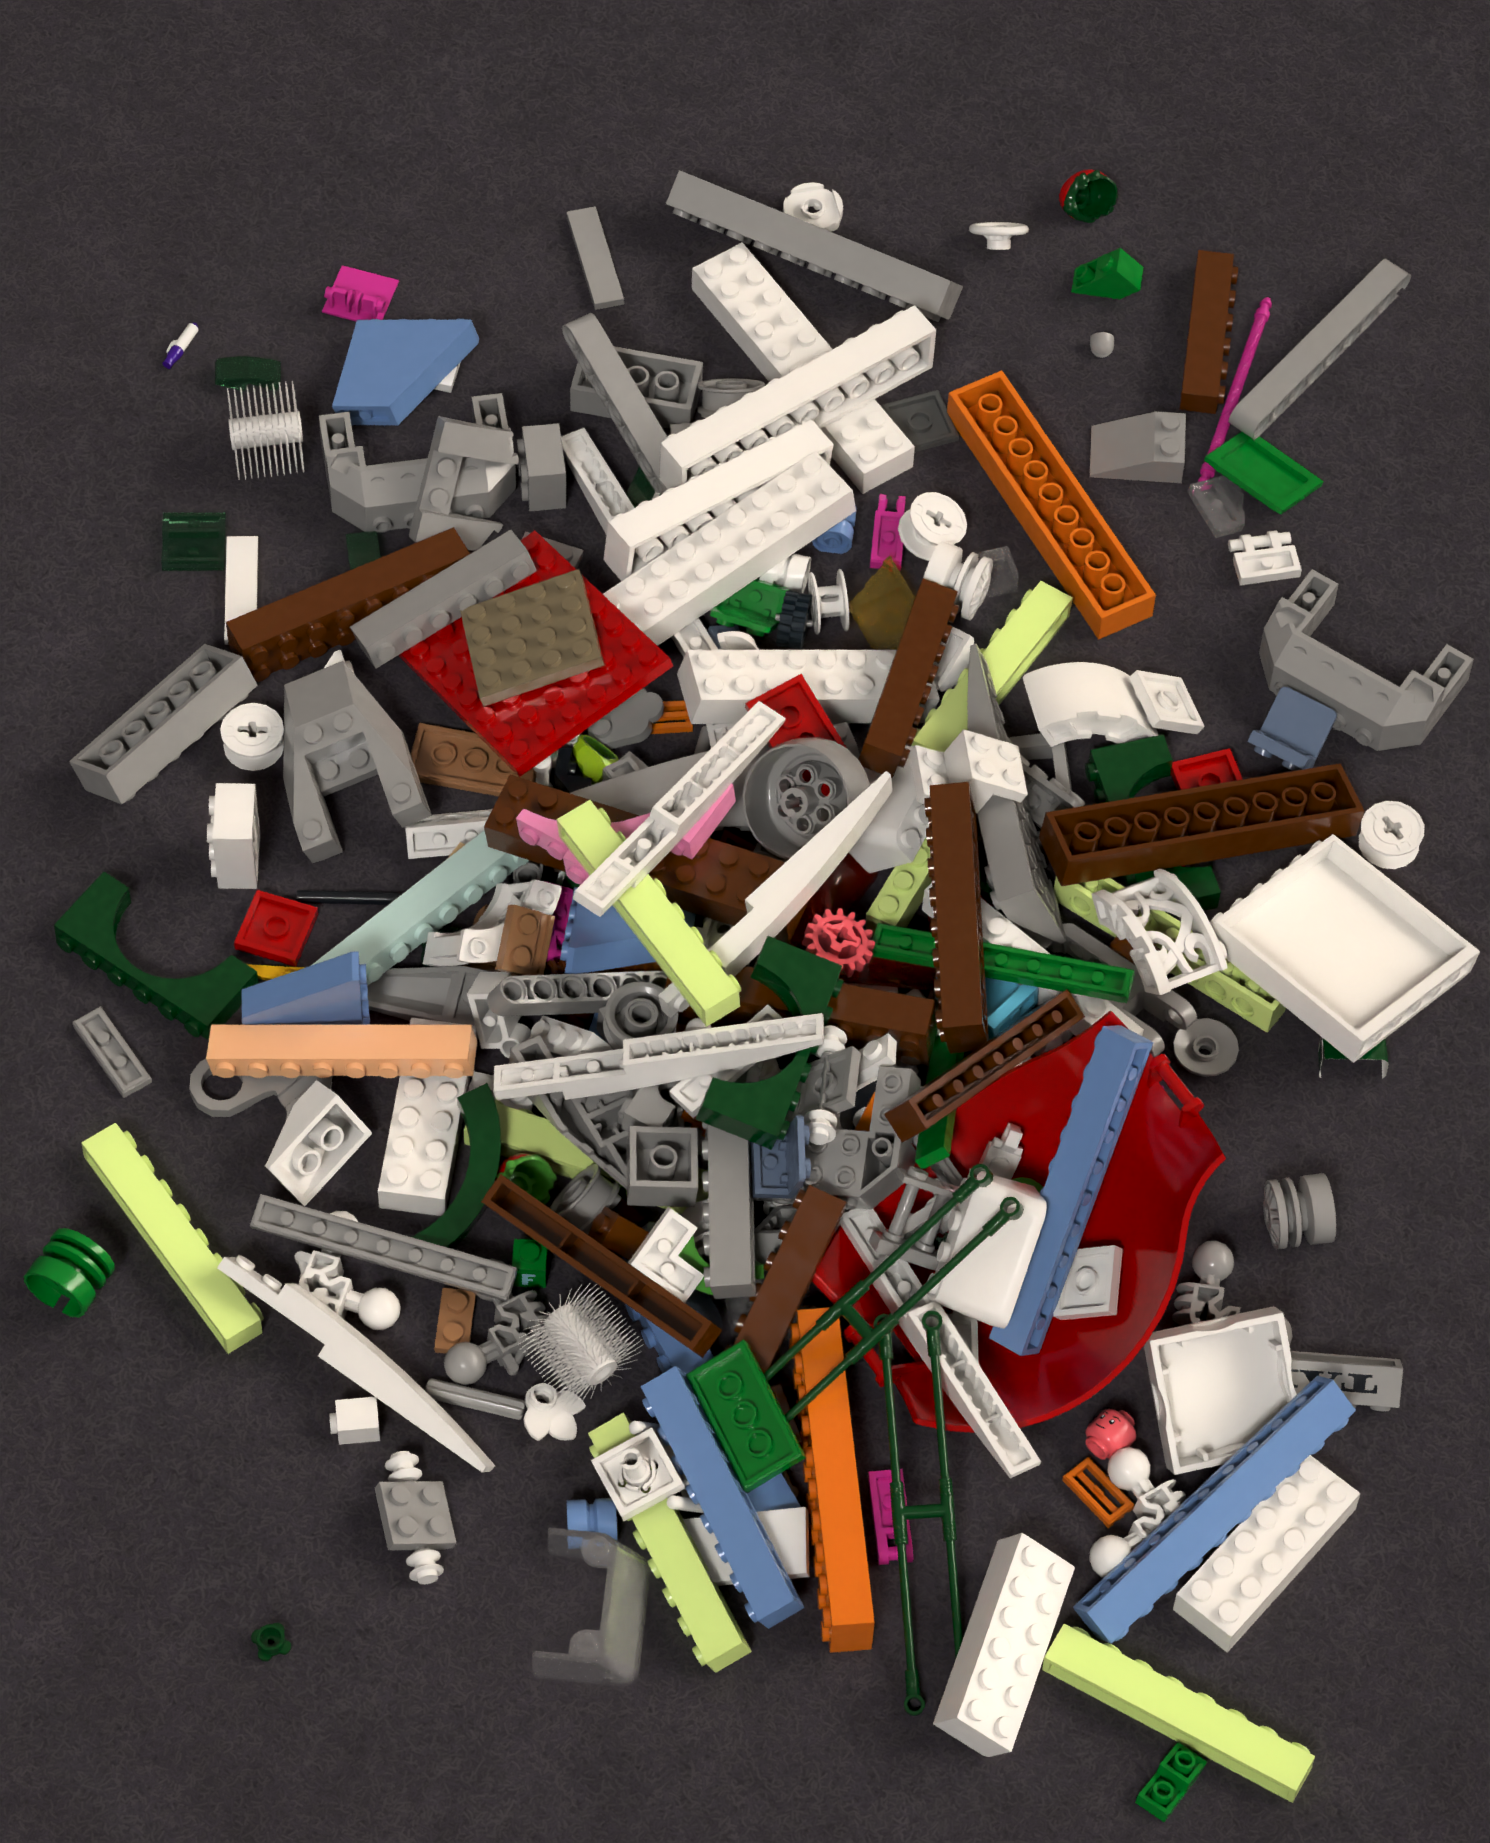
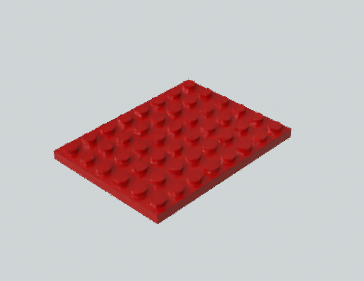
M534 530L520 541L528 550L537 571L495 597L577 569ZM584 576L583 580L604 666L483 706L479 698L462 617L398 655L519 777L673 667L670 657Z

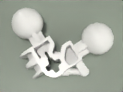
M334 1211L330 1213L335 1216H339L342 1218L358 1222V1220L347 1211ZM322 1249L321 1252L313 1250L312 1254L298 1251L295 1254V1260L301 1272L299 1286L343 1319L348 1310L358 1313L361 1321L372 1330H385L393 1326L398 1320L401 1306L395 1294L386 1288L377 1287L366 1291L364 1294L354 1291L351 1279L342 1277L344 1271L340 1259L341 1254Z
M1132 1447L1119 1449L1108 1461V1475L1111 1482L1119 1489L1132 1491L1138 1499L1133 1508V1512L1138 1519L1133 1522L1128 1536L1122 1538L1108 1535L1099 1538L1092 1545L1089 1552L1092 1569L1100 1577H1105L1172 1514L1186 1497L1183 1491L1173 1492L1171 1490L1176 1483L1175 1479L1154 1488L1149 1480L1150 1463L1148 1457L1140 1449Z

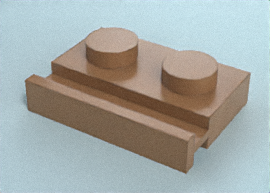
M508 905L495 969L517 976L544 975L555 916L546 915L518 905Z

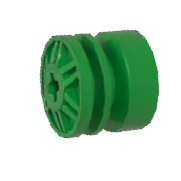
M58 1228L50 1237V1242L43 1247L44 1256L37 1257L25 1273L24 1283L37 1299L54 1308L61 1295L66 1296L70 1301L62 1310V1313L70 1317L80 1318L96 1298L95 1290L101 1289L105 1285L106 1279L114 1272L115 1264L110 1255L90 1238L68 1228Z

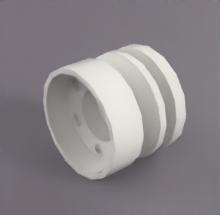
M941 541L932 554L923 578L958 591L954 604L959 605L958 612L961 609L962 618L971 620L987 595L991 581L993 560L984 556L978 563V554L972 552L963 564L961 563L962 548Z

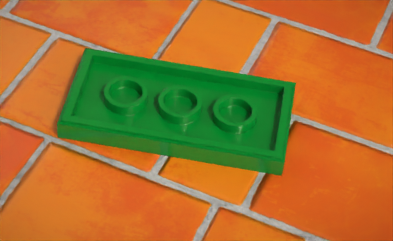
M745 1340L740 1341L686 1374L745 1492L749 1493L806 1458L752 1350Z

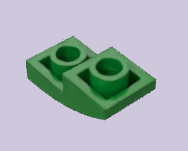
M1178 1742L1160 1763L1155 1775L1138 1794L1135 1803L1165 1823L1199 1777L1207 1761Z

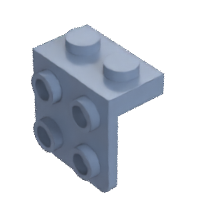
M1282 687L1261 729L1253 730L1247 742L1255 745L1254 751L1267 758L1275 755L1283 759L1282 765L1292 771L1300 770V768H1313L1336 721L1337 712L1290 687Z
M796 1115L784 1140L777 1139L772 1150L751 1142L752 1198L793 1199L798 1190L803 1187L805 1180L810 1178L811 1161L810 1158H805V1146L809 1144L810 1130L808 1125H804L803 1115Z

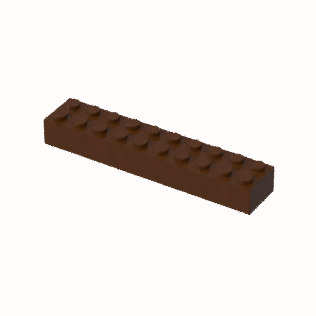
M1341 763L1046 812L1039 839L1060 885L1067 886L1157 869L1315 843L1318 840L1323 842L1332 834L1339 839L1356 836L1365 810Z
M510 774L484 825L488 847L566 872L563 859H555L546 849L538 845H530L520 837L516 817L523 809H526L545 818L557 820L589 799ZM592 801L597 809L603 808L611 823L639 816ZM708 838L693 859L684 855H676L670 851L649 873V876L653 880L657 878L662 883L666 891V897L671 904L676 902L682 910L735 926L747 915L745 899L785 862ZM808 902L774 937L775 939L787 944L790 943Z

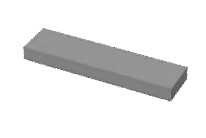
M596 206L568 211L567 221L594 309L624 305L623 293Z

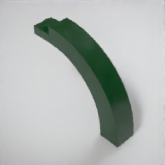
M488 1083L457 1097V1106L465 1121L470 1142L469 1165L462 1187L445 1213L429 1227L412 1236V1238L453 1249L468 1235L487 1207L481 1201L496 1181L501 1158L499 1115Z

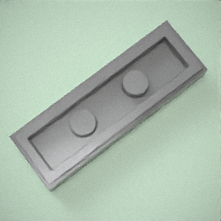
M101 1006L72 1022L74 1029L123 1098L152 1083L150 1075Z

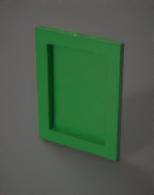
M1240 432L1206 455L1204 459L1216 471L1280 515L1320 488L1324 482L1260 436L1254 440L1243 432Z

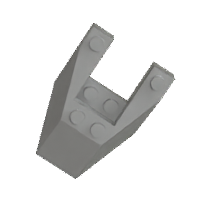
M344 661L284 685L283 780L300 845L312 863L328 859L343 852L324 796L373 776L379 775L392 815L402 828L432 816L403 732Z
M604 1006L598 1010L596 1029L602 1039L607 1042L603 1032ZM639 1018L634 1019L638 1023H644ZM538 1035L511 1047L509 1064L553 1058L541 1036ZM639 1089L565 1100L563 1092L527 1096L562 1135L627 1190V1139L629 1132L621 1129L623 1115L620 1114V1110L627 1097H634ZM670 1090L660 1094L664 1100L675 1105L674 1120L670 1127L685 1128L684 1119L680 1118L683 1114V1108L670 1097Z

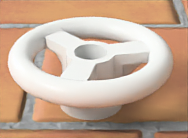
M984 222L970 225L969 231L973 234L983 235L987 239V249L1006 250L1011 248L1010 238L1012 236L1024 235L1028 233L1029 228L1027 225L1020 223Z

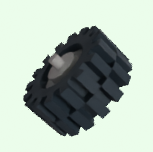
M786 591L781 614H776L775 620L779 621L776 646L802 650L807 626H813V621L809 620L812 595Z

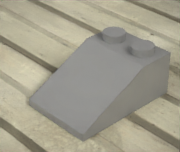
M1155 411L1091 426L1090 477L1182 483L1185 464L1186 413Z

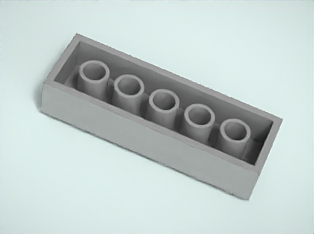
M204 644L69 762L86 791L123 804L131 800L136 792L147 782L155 779L159 772L170 762L178 759L181 752L193 742L199 740L204 735V732L213 724L222 720L226 713L237 703L245 700L249 693L258 685L242 656Z

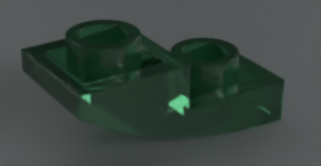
M236 356L218 358L215 362L216 385L231 389L235 388V390L239 391L241 387V390L244 392L247 384L266 388L267 384L268 389L273 390L272 384H274V389L277 391L279 382L281 383V361L260 357Z
M376 531L345 534L350 570L381 558Z

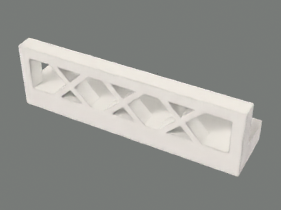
M492 809L435 814L405 826L408 859L450 855L460 842L466 845L484 831V825Z

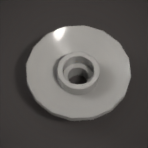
M1210 1018L1196 1019L1186 1030L1179 1029L1173 1042L1174 1055L1179 1064L1190 1073L1203 1077L1217 1076L1228 1071L1235 1063L1239 1052L1238 1040L1233 1031L1222 1022ZM1201 1049H1207L1210 1051L1211 1054L1204 1055L1201 1054L1199 1051Z

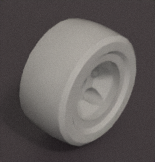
M818 737L795 738L774 746L760 756L751 767L746 777L742 794L743 812L747 825L755 839L769 852L789 860L870 786L866 771L859 760L844 746L835 741ZM805 770H809L811 773V780L809 782L805 781L802 777ZM823 784H827L830 788L828 796L823 795L821 792ZM799 797L802 798L803 804L799 803ZM822 808H825L829 813L827 820H823L820 817V810ZM805 818L809 826L802 824L800 820Z

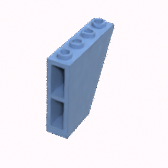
M357 320L332 404L335 413L349 412L351 425H399L477 346L479 336L472 320Z
M574 887L573 896L578 887ZM572 897V905L570 906L560 960L566 961L565 974L589 973L656 962L613 905L599 917L573 900ZM682 910L685 922L689 927L694 926L696 914Z
M359 951L350 952L242 989V1025H370L366 964H359Z

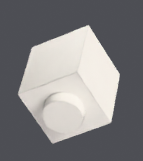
M376 1397L335 1400L336 1413H329L331 1434L338 1433L339 1445L380 1441Z

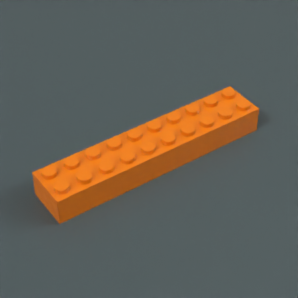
M1001 370L949 392L947 413L955 428L1067 594L1073 597V603L1098 640L1152 617L1156 594L1004 372Z
M829 1308L797 1310L796 1323L790 1324L791 1338L789 1339V1349L817 1324L816 1320ZM839 1319L829 1326L826 1331L822 1330L792 1358L794 1359L793 1386L794 1390L797 1389L798 1396L796 1404L844 1360ZM844 1371L797 1415V1420H801V1431L799 1433L806 1456L805 1462H803L804 1482L808 1483L806 1503L808 1514H811V1546L815 1545L813 1566L815 1578L818 1577V1609H822V1621H820L822 1642H829L830 1653L871 1650L875 1623L846 1372Z

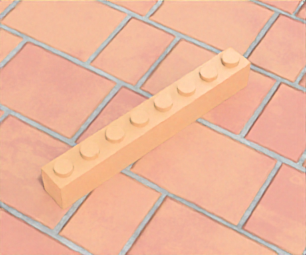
M211 1025L206 1060L213 1076L231 1078L233 1076H252L254 1078H264L266 1076H284L287 1078H296L298 1076H316L319 1078H329L331 1076H349L351 1078H362L364 1076H381L384 1078H395L396 1076H414L416 1078L447 1076L449 1078H460L462 1076H473L477 1039L472 1025Z

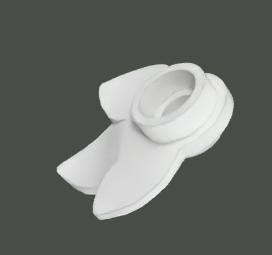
M546 1383L536 1384L527 1391L525 1396V1405L528 1409L523 1419L525 1428L530 1436L537 1441L543 1439L548 1433L559 1440H574L577 1434V1426L573 1415L584 1410L586 1407L585 1403L577 1395L574 1397V1393L565 1399L571 1391L562 1396L566 1391H556L554 1387L551 1388V1385ZM537 1399H544L547 1403H540Z

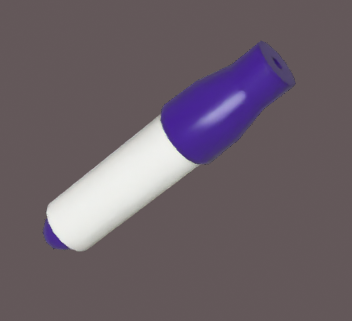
M189 323L178 340H173L167 349V357L162 363L165 368L171 369L174 363L182 357L185 349L199 331L197 323Z

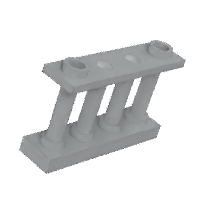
M910 1166L908 1170L897 1167L895 1174L906 1186L890 1228L885 1229L884 1233L873 1229L869 1239L875 1252L890 1256L906 1241L902 1232L919 1188L937 1194L929 1215L930 1218L953 1197L952 1193L959 1187L930 1178L926 1171L917 1167ZM942 1219L899 1259L936 1271L939 1263L937 1261L938 1250L935 1249L936 1246L933 1242Z

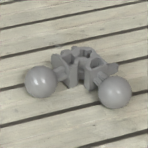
M1206 1241L1194 1251L1192 1256V1267L1200 1278V1283H1181L1176 1288L1181 1296L1177 1297L1174 1301V1306L1178 1311L1172 1315V1320L1179 1325L1201 1322L1203 1320L1205 1304H1208L1206 1321L1240 1314L1241 1307L1227 1306L1221 1310L1225 1288L1220 1287V1282L1232 1273L1234 1256L1226 1244L1219 1241ZM1284 1317L1288 1341L1290 1345L1293 1337L1292 1328L1290 1323Z
M493 1258L488 1259V1260H492V1261H495V1262H499V1263L505 1264L503 1261H500V1260H496V1259H493ZM527 1291L516 1297H513L512 1293H510L508 1302L475 1293L480 1299L493 1301L495 1304L494 1322L496 1326L488 1329L487 1342L477 1346L474 1343L465 1341L456 1343L448 1350L444 1357V1368L447 1376L453 1382L462 1385L475 1383L483 1376L487 1364L494 1360H497L500 1366L504 1365L509 1375L514 1376L518 1373L523 1357L537 1346L529 1348L535 1341L527 1344L536 1336L527 1340L526 1338L541 1330L538 1328L544 1326V1324L535 1326L545 1323L538 1322L545 1321L538 1319H547L548 1315H542L543 1313H541L545 1310L544 1304L533 1302L537 1296L536 1291Z

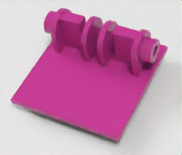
M342 265L332 287L327 286L324 297L327 298L322 313L355 322L357 320H383L399 280Z

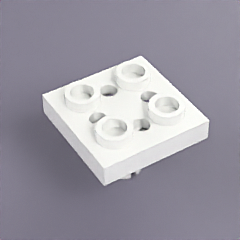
M653 1428L640 1433L591 1460L623 1521L685 1489ZM624 1480L628 1483L625 1487H619V1483L624 1485ZM651 1487V1490L648 1493L642 1492V1489L644 1491H647L648 1488Z

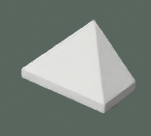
M953 626L946 644L940 643L946 646L940 663H933V665L938 666L934 682L937 690L941 692L956 686L962 671L965 668L969 669L970 646L974 644V637Z

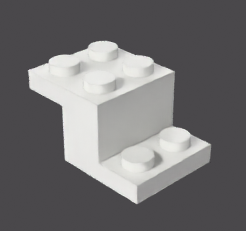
M963 729L944 753L917 745L909 752L917 802L924 804V798H930V785L969 782L976 814L992 795L1020 803L1028 795L1019 747L1009 742Z

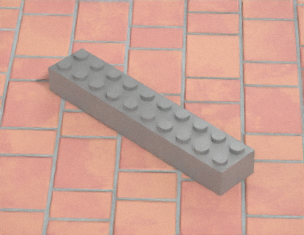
M680 170L666 202L667 205L674 207L673 214L697 223L698 218H701L700 225L722 234L725 229H728L727 236L749 245L752 240H755L754 247L777 256L778 251H782L780 257L802 267H804L805 262H808L807 269L831 278L832 273H835L834 280L858 289L859 284H862L861 291L885 300L886 295H889L891 297L888 302L902 308L909 309L915 305L925 317L937 322L940 321L941 317L950 319L963 286Z

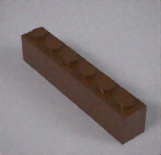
M1198 250L1179 410L1216 414L1217 404L1224 403L1226 386H1220V380H1226L1228 362L1223 361V356H1229L1231 338L1225 337V333L1231 332L1233 314H1228V308H1234L1236 290H1230L1231 284L1236 285L1238 267L1233 266L1234 254Z
M811 1185L808 1186L806 1191L800 1189L792 1206L797 1209V1212L792 1222L785 1221L778 1235V1239L782 1240V1244L777 1253L771 1251L763 1269L768 1271L763 1284L759 1282L755 1284L756 1296L749 1297V1301L753 1302L748 1315L741 1314L734 1329V1332L739 1334L735 1344L742 1340L748 1343L763 1373L772 1366L790 1328V1324L793 1322L848 1204ZM727 1344L724 1351L732 1347V1345Z

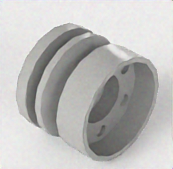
M1324 1173L1301 1176L1298 1183V1191H1296L1290 1177L1282 1179L1281 1186L1277 1179L1265 1182L1264 1220L1272 1245L1276 1250L1287 1248L1288 1242L1292 1248L1300 1246L1302 1231L1310 1245L1332 1243L1335 1241V1205L1329 1180Z

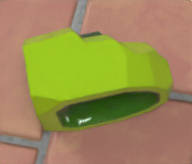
M580 735L577 742L573 744V754L576 757L580 771L583 773V777L592 778V785L602 782L604 767L619 760L616 754L591 736Z

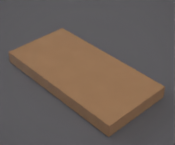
M419 723L411 757L420 782L499 796L510 774L519 777L476 733ZM532 768L520 778L535 782L536 772Z

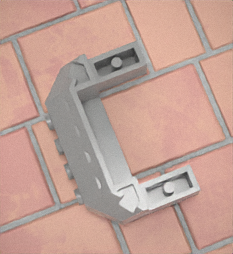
M502 393L472 397L473 423L511 430V428H508ZM342 412L319 415L320 439L332 512L366 533H383L403 528L410 529L428 458L366 466L363 446L355 447L350 413ZM510 437V438H509V443H510L511 453L513 454V453H514L513 440H512V437ZM463 457L449 513L480 519L490 518L516 489L515 464Z
M1312 569L1288 600L1283 597L1279 600L1264 627L1259 656L1269 690L1277 696L1282 687H1290L1335 710L1337 718L1332 728L1345 732L1355 738L1360 744L1369 746L1376 751L1421 745L1469 680L1474 659L1446 644L1424 675L1412 670L1400 687L1310 637L1334 606L1339 585Z
M755 1063L735 1083L758 1082L760 1068ZM879 1066L870 1130L835 1129L836 1137L831 1142L816 1145L809 1141L808 1146H805V1158H810L811 1174L810 1178L805 1180L803 1187L800 1189L806 1191L808 1186L811 1185L847 1202L846 1209L871 1210L904 1184L895 1172L897 1167L908 1170L910 1166H915L916 1150L912 1146L913 1137L902 1143L884 1113L920 1089L921 1080L912 1069ZM706 1129L704 1140H708V1129ZM800 1189L793 1199L754 1198V1202L770 1201L779 1204L794 1203Z

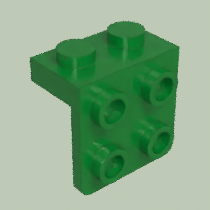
M755 579L712 608L710 616L717 618L716 623L720 625L734 627L737 624L746 627V632L750 634L764 636V633H770L778 627L779 621L775 620L776 614H781L786 591H791V589Z

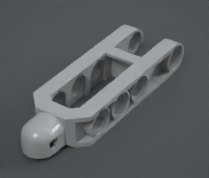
M1014 924L1045 950L1048 948L1053 953H1068L1078 960L1133 969L1135 976L1127 1004L1108 1001L1144 1029L1142 1036L1154 1042L1150 1051L1154 1058L1164 1050L1165 1045L1161 1036L1153 1028L1135 1017L1143 1008L1163 1022L1167 1020L1175 1027L1186 1030L1196 1021V1012L1186 999L1173 990L1162 995L1145 992L1141 977L1134 964L1075 924H1063L1067 942L1062 944L1018 924Z

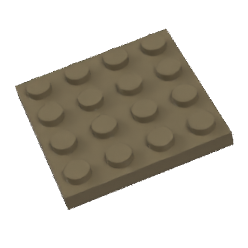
M580 569L489 599L460 611L479 698L483 706L604 666Z

